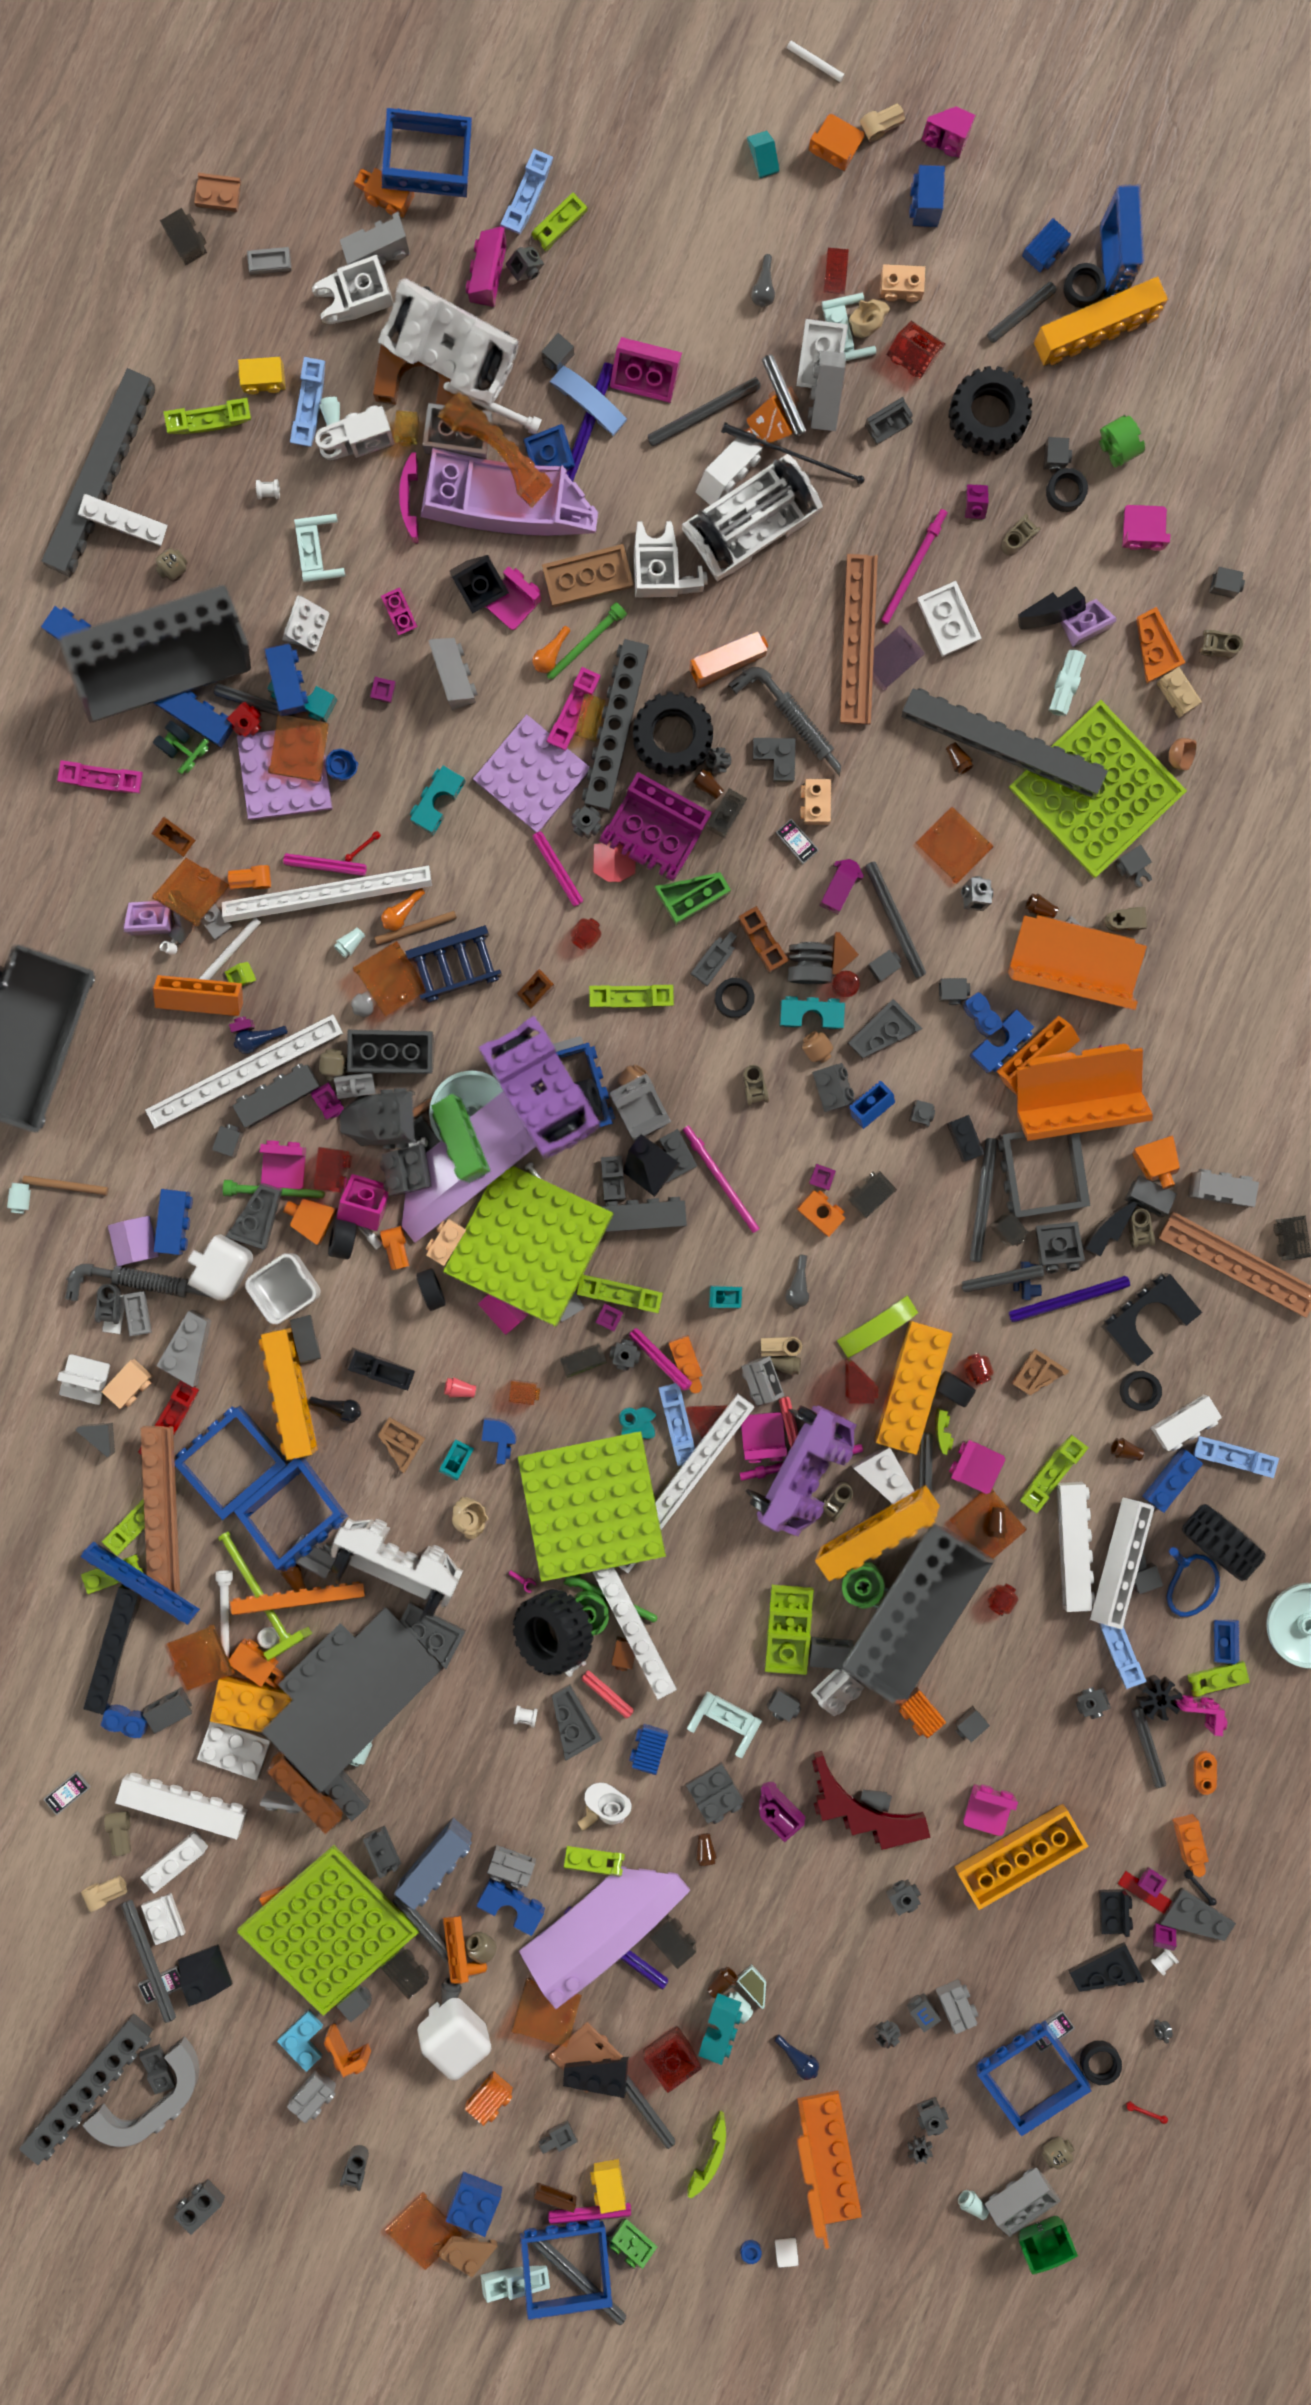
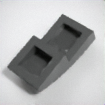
M622 1156L601 1157L604 1201H624L625 1188Z
M311 1315L290 1320L300 1363L321 1359L318 1339L315 1335Z
M160 2044L140 2051L139 2056L148 2073L147 2080L155 2095L175 2087L170 2066L164 2058L165 2054Z

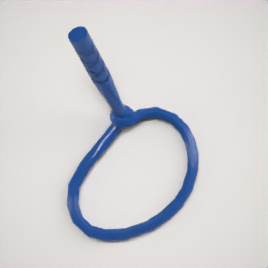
M1173 1547L1169 1552L1178 1561L1179 1566L1168 1587L1166 1595L1167 1604L1171 1611L1180 1617L1193 1616L1206 1609L1217 1596L1220 1587L1219 1571L1216 1564L1207 1556L1194 1554L1186 1559L1177 1548ZM1202 1559L1208 1562L1214 1571L1215 1586L1213 1592L1203 1605L1192 1611L1181 1612L1173 1605L1172 1594L1183 1569L1187 1568L1191 1561Z

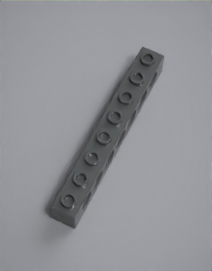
M624 639L623 645L619 644L616 657L619 658L618 666L614 665L611 675L615 679L613 686L609 685L606 696L610 700L608 706L603 708L601 718L605 720L603 727L599 726L596 738L600 739L598 747H594L592 759L595 762L593 768L589 767L587 780H590L589 787L584 788L582 800L585 801V806L588 808L593 807L596 810L610 812L649 651L648 644ZM627 660H632L635 662V666L628 669L624 666V663ZM626 680L631 685L627 689H622L619 687V683ZM617 701H623L626 706L618 710L614 707V704ZM617 721L621 726L618 730H612L609 728V724ZM607 742H613L616 747L608 751L604 748V745ZM602 762H608L611 768L608 771H602L599 765ZM602 782L606 785L604 791L598 792L594 789L595 784Z
M133 2014L24 2140L19 2150L36 2165H39L43 2159L47 2162L55 2152L53 2149L57 2143L61 2145L69 2136L67 2131L71 2127L75 2129L83 2119L80 2116L84 2112L89 2113L96 2104L94 2100L98 2095L100 2097L104 2096L110 2088L108 2085L112 2079L116 2081L124 2072L122 2067L126 2063L130 2065L137 2057L135 2052L139 2048L144 2049L150 2042L151 2038L149 2035L153 2029L137 2015ZM125 2040H131L133 2042V2045H127L125 2043ZM111 2056H117L120 2061H114ZM97 2072H103L106 2077H100ZM84 2088H89L92 2093H86ZM70 2104H75L78 2109H73ZM56 2120L63 2121L64 2125H59ZM43 2136L49 2137L50 2141L44 2140Z

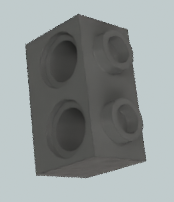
M209 2179L203 2184L199 2182L192 2189V2194L187 2199L183 2197L176 2205L177 2210L174 2218L190 2235L222 2206L225 2196ZM201 2196H207L210 2200L206 2201ZM191 2210L195 2215H189L186 2211Z

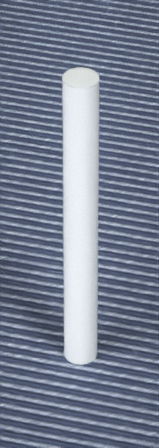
M256 917L253 918L199 979L210 980L261 922Z

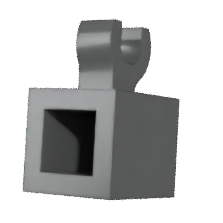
M1142 845L1116 860V868L1120 875L1125 876L1126 879L1133 874L1136 875L1134 883L1138 888L1143 886L1140 882L1141 877L1146 878L1147 882L1152 880L1151 875L1144 869L1152 861Z
M1143 1554L1133 1590L1135 1589L1139 1594L1164 1586L1157 1566L1153 1563L1146 1564V1558Z

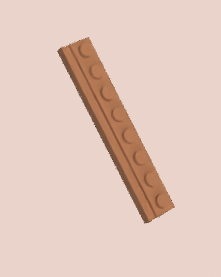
M847 554L840 724H871L878 555Z
M1171 1211L1170 1217L1163 1226L1158 1239L1307 1318L1311 1311V1285Z
M173 1426L141 1427L147 1576L172 1592L178 1593L180 1591Z

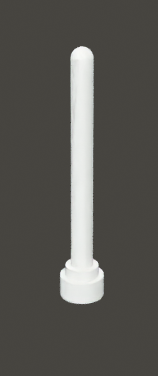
M450 382L444 384L445 390L525 426V429L530 434L535 435L542 419L535 416L527 418L494 402L489 404L486 401L469 396L451 386Z
M230 1570L216 1572V1581L220 1586L221 1670L223 1672H227L230 1669V1666L227 1664L230 1659L229 1585H231L233 1580V1571Z

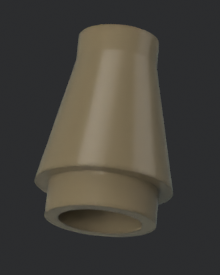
M771 1356L775 1370L792 1376L799 1374L801 1358L796 1356Z

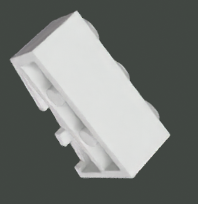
M737 437L705 469L696 493L709 505L727 495L736 483L746 476L751 466L755 467L761 459L759 455L763 447L757 442L751 443Z
M888 1446L880 1448L851 1465L853 1469L892 1504L914 1492L912 1485L891 1448Z

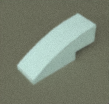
M529 2266L532 2293L549 2289L547 2266ZM523 2267L503 2269L480 2275L483 2296L487 2303L505 2297L512 2300L525 2296Z

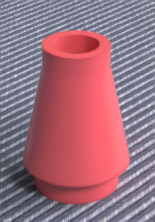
M455 1377L452 1379L447 1378L444 1395H449V1398H474L476 1386Z

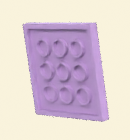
M526 714L473 780L537 833L542 830L587 776L589 766L568 748L564 751L547 743L546 741L550 733Z
M320 724L259 732L254 736L248 734L246 737L237 735L249 820L332 809L328 773L324 766L326 757Z

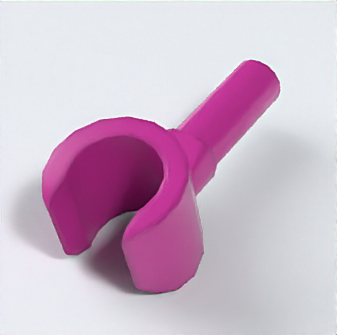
M510 1571L508 1574L523 1584L526 1592L532 1593V1590L526 1587L528 1583H533L536 1586L532 1578L525 1579L513 1571Z

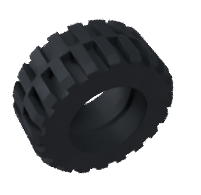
M991 366L984 367L982 372L980 369H976L972 372L971 376H965L955 390L948 418L951 419L949 425L951 430H955L954 437L956 440L961 439L963 441L961 445L965 449L969 446L973 448V453L978 454L979 451H982L984 456H990L992 451H994L995 455L1001 454L1004 449L1008 451L1015 443H1018L1032 416V398H1028L1030 394L1028 387L1023 388L1022 386L1024 381L1020 377L1016 379L1014 372L1011 370L1006 373L1003 371V367L998 366L996 370H992ZM981 396L997 397L1006 405L1009 411V419L1004 425L998 427L985 426L974 417L971 410L972 402Z
M673 691L666 692V695L663 696L660 693L655 695L653 700L649 699L646 701L644 707L638 711L633 725L634 748L637 751V756L641 761L643 760L648 769H654L655 773L659 775L664 773L667 774V777H673V775L679 774L680 777L686 775L688 771H695L697 766L702 765L713 741V725L710 714L705 711L706 707L702 703H697L695 697H686L683 692L673 694ZM677 716L683 718L691 725L693 739L687 749L678 753H669L661 750L656 745L653 738L654 727L658 721L665 717Z
M1207 1504L1200 1505L1182 1527V1532L1194 1544L1242 1582L1246 1581L1265 1560V1552L1256 1543Z
M546 1590L524 1601L518 1607L513 1619V1625L515 1626L513 1628V1636L516 1637L515 1644L521 1651L519 1652L520 1655L525 1657L526 1663L531 1667L533 1666L534 1670L549 1676L561 1675L580 1665L588 1658L592 1649L591 1643H593V1634H591L593 1627L592 1623H589L588 1618L590 1617L588 1613L584 1612L582 1609L583 1605L580 1602L577 1603L574 1596L567 1595V1592L562 1590ZM548 1623L553 1627L557 1635L558 1642L553 1638L549 1630Z

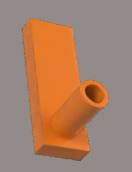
M461 1916L443 1918L451 1983L469 1982L468 1976L485 1973L487 1971L486 1963L480 1964L476 1961L467 1963Z

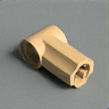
M898 103L878 113L877 111L869 112L860 120V124L869 142L880 139L886 131L905 123L904 111Z
M794 1336L761 1338V1356H796L802 1350V1342ZM794 1340L799 1344L797 1351L790 1352L787 1349L789 1341Z
M119 1875L102 1884H93L84 1889L81 1894L89 1912H92L106 1905L108 1901L126 1894L127 1888L124 1878Z

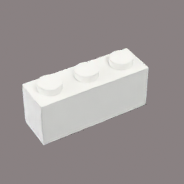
M1202 1395L1158 1422L1151 1429L1163 1449L1175 1451L1182 1447V1442L1187 1439L1193 1440L1197 1438L1203 1429H1210L1216 1426L1218 1420L1222 1417L1210 1397Z
M193 1831L150 1866L141 1876V1879L153 1893H156L204 1854L208 1845L196 1831Z

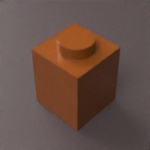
M617 1636L612 1665L617 1670L627 1671V1669L633 1668L635 1654L627 1639Z

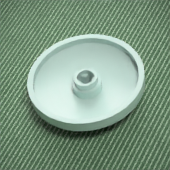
M463 1071L448 1077L438 1086L431 1099L429 1116L432 1129L440 1141L442 1140L439 1134L441 1130L432 1117L434 1112L431 1105L454 1094L462 1098L470 1118L503 1092L495 1077L480 1071Z
M1311 1583L1296 1584L1281 1592L1269 1609L1266 1624L1268 1638L1275 1651L1286 1661L1303 1668H1311Z

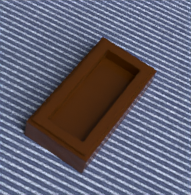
M537 2183L534 2192L535 2200L574 2213L577 2199L575 2195L541 2183Z

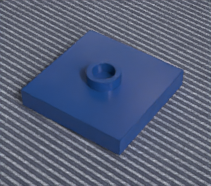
M562 424L523 439L530 465H563L565 469L575 467L565 428Z

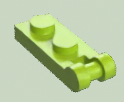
M572 192L532 231L531 236L535 241L538 240L541 243V247L545 251H548L588 211V207ZM547 229L551 233L548 237L544 234Z
M137 1554L122 1559L143 1572L137 1563L139 1560ZM99 1568L81 1574L87 1594L120 1583Z
M1243 1660L1236 1664H1226L1187 1675L1189 1682L1192 1684L1191 1692L1193 1697L1250 1683ZM1204 1679L1206 1685L1201 1686L1200 1680Z
M567 1846L564 1869L622 1877L623 1869H621V1865L624 1862L625 1854ZM607 1860L613 1861L612 1868L607 1867Z

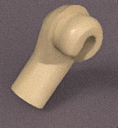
M587 1805L586 1816L578 1821V1825L583 1831L599 1819V1815L594 1813Z

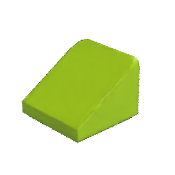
M248 962L239 963L225 971L229 982L242 983V987L256 981Z

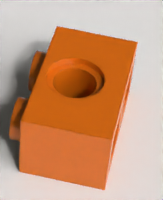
M812 1190L797 1207V1210L827 1237H830L846 1219L842 1215L844 1211L836 1204L834 1206L830 1205L827 1202L829 1198L822 1191L816 1192ZM820 1206H825L828 1210V1214L824 1218H820L817 1215V1209Z

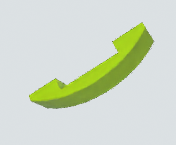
M248 399L226 401L227 404L188 411H185V408L163 411L167 433H202L248 422L251 420Z
M673 985L589 986V1007L638 1008L674 1006Z
M588 1275L582 1276L577 1290V1295L654 1313H659L663 1296L662 1292Z
M907 1295L860 1327L839 1338L837 1342L849 1358L909 1321L918 1314V1311Z
M1071 1434L1040 1469L1020 1501L1037 1514L1050 1498V1493L1073 1464L1080 1460L1089 1447Z
M144 1498L102 1541L116 1556L145 1529Z
M722 2111L719 2112L712 2128V2139L716 2140V2143L704 2171L695 2168L687 2187V2194L691 2199L708 2185L721 2163L726 2143L725 2116Z

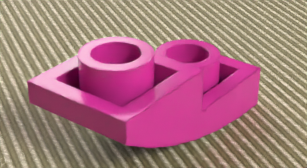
M400 587L381 595L398 635L417 627Z

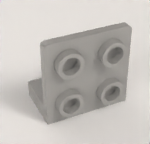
M267 1791L260 1801V1806H264L267 1810L275 1811L279 1808L286 1809L288 1813L302 1812V1809L287 1793Z

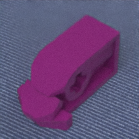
M851 859L835 861L833 866L838 869L819 906L837 915L841 911L856 879L862 880L864 876L858 863Z
M766 1782L761 1786V1796L759 1799L760 1817L786 1842L804 1826L805 1816L776 1787L777 1785L774 1782Z

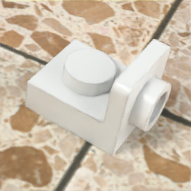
M702 566L697 568V578L685 576L682 577V580H679L678 594L703 592L704 585H707L708 581L707 572H703Z

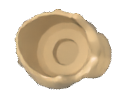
M874 299L868 302L859 301V307L853 311L849 318V323L855 337L864 338L870 336L882 326L884 318L890 310L886 302Z
M461 1497L453 1506L452 1523L458 1531L465 1534L466 1539L477 1538L483 1533L485 1523L489 1518L481 1503L472 1498Z

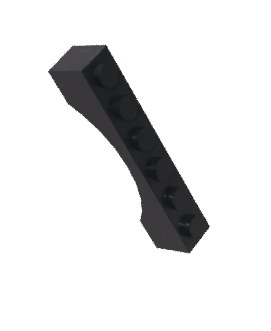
M123 1584L117 1590L83 1708L84 1710L104 1715L105 1710L111 1706L125 1644L142 1599L140 1594L125 1587Z

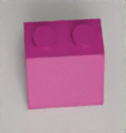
M351 1174L339 1202L337 1219L377 1231L389 1199L388 1192L385 1191L383 1183Z
M487 1295L478 1303L505 1335L529 1315L491 1295Z

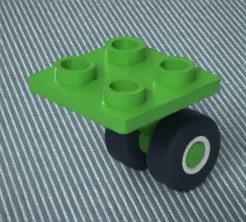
M169 721L165 726L169 733L165 738L158 735L154 739L153 744L170 758H174L178 753L174 746L184 752L188 758L177 772L179 774H183V772L188 774L195 765L193 760L196 756L202 757L209 747L206 744L209 741L206 738L202 739L193 752H190L178 742L180 741L185 744L190 735L176 723Z

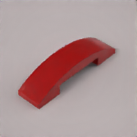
M180 1380L155 1426H173V1434L175 1435L200 1389ZM140 1447L138 1453L142 1455V1449Z

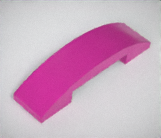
M411 453L402 472L399 500L406 529L412 541L419 543L418 520L416 516H410V481L418 480V458L416 453Z
M581 667L564 708L550 732L547 743L564 751L567 750L590 704L601 675Z
M60 760L57 781L99 790L140 794L143 772L88 766Z

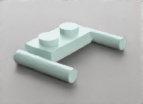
M863 292L821 302L826 322L848 324L844 354H846L845 361L876 355L875 346L854 350L845 305L859 303L860 300L864 301Z
M337 514L294 519L303 582L345 577L344 568L324 571L317 525L338 522Z
M707 1691L687 1730L694 1733L705 1714L744 1735L735 1753L737 1757L743 1758L762 1720Z

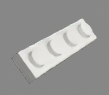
M87 494L83 496L78 513L80 517L160 547L167 529L166 524Z

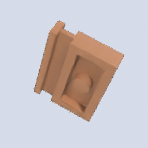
M198 173L195 206L238 212L240 178Z

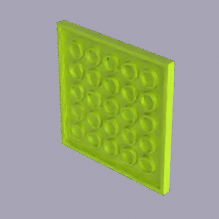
M1099 700L1051 746L1061 747L1065 750V753L1072 756L1073 754L1082 756L1085 759L1084 761L1088 763H1098L1104 766V769L1108 772L1095 799L1028 770L1023 772L1008 787L1094 879L1187 792L1178 780L1102 700Z
M512 1165L488 1184L465 1228L464 1235L457 1244L443 1272L557 1327L614 1214Z
M641 1431L518 1456L541 1582L666 1557Z
M335 1845L330 1847L238 1927L237 1930L323 2016L419 1933L403 1913Z

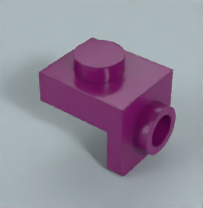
M967 484L965 518L985 519L989 504L988 485Z
M329 1082L311 1093L312 1098L323 1112L326 1120L337 1117L344 1109L341 1100L337 1098V1094Z

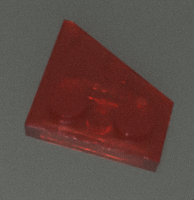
M728 1405L687 1406L685 1408L703 1439Z

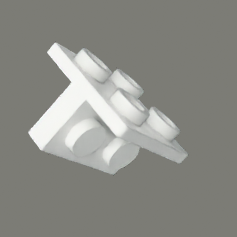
M297 596L282 640L290 644L302 645L316 652L329 617V612L304 597Z
M73 1354L69 1355L65 1371L59 1372L58 1381H62L59 1395L96 1405L101 1404L103 1397L101 1391L105 1388L110 1364Z
M835 1669L811 1694L817 1699L818 1704L823 1709L836 1716L846 1709V1705L860 1696L864 1687L843 1669Z

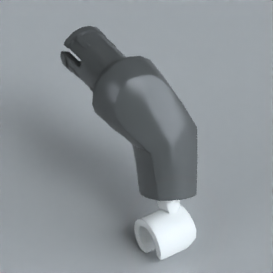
M179 891L173 892L176 899L171 893L168 896L175 909V924L168 935L172 940L170 942L164 941L160 945V950L169 955H174L177 952L176 944H182L193 927L194 914L192 906L185 903Z

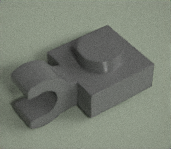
M568 2120L549 2130L551 2137L541 2139L539 2147L544 2154L555 2147L560 2152L577 2143V2137Z

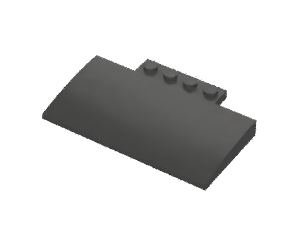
M386 1607L355 1637L339 1623L278 1684L292 1700L261 1732L322 1792L443 1667Z

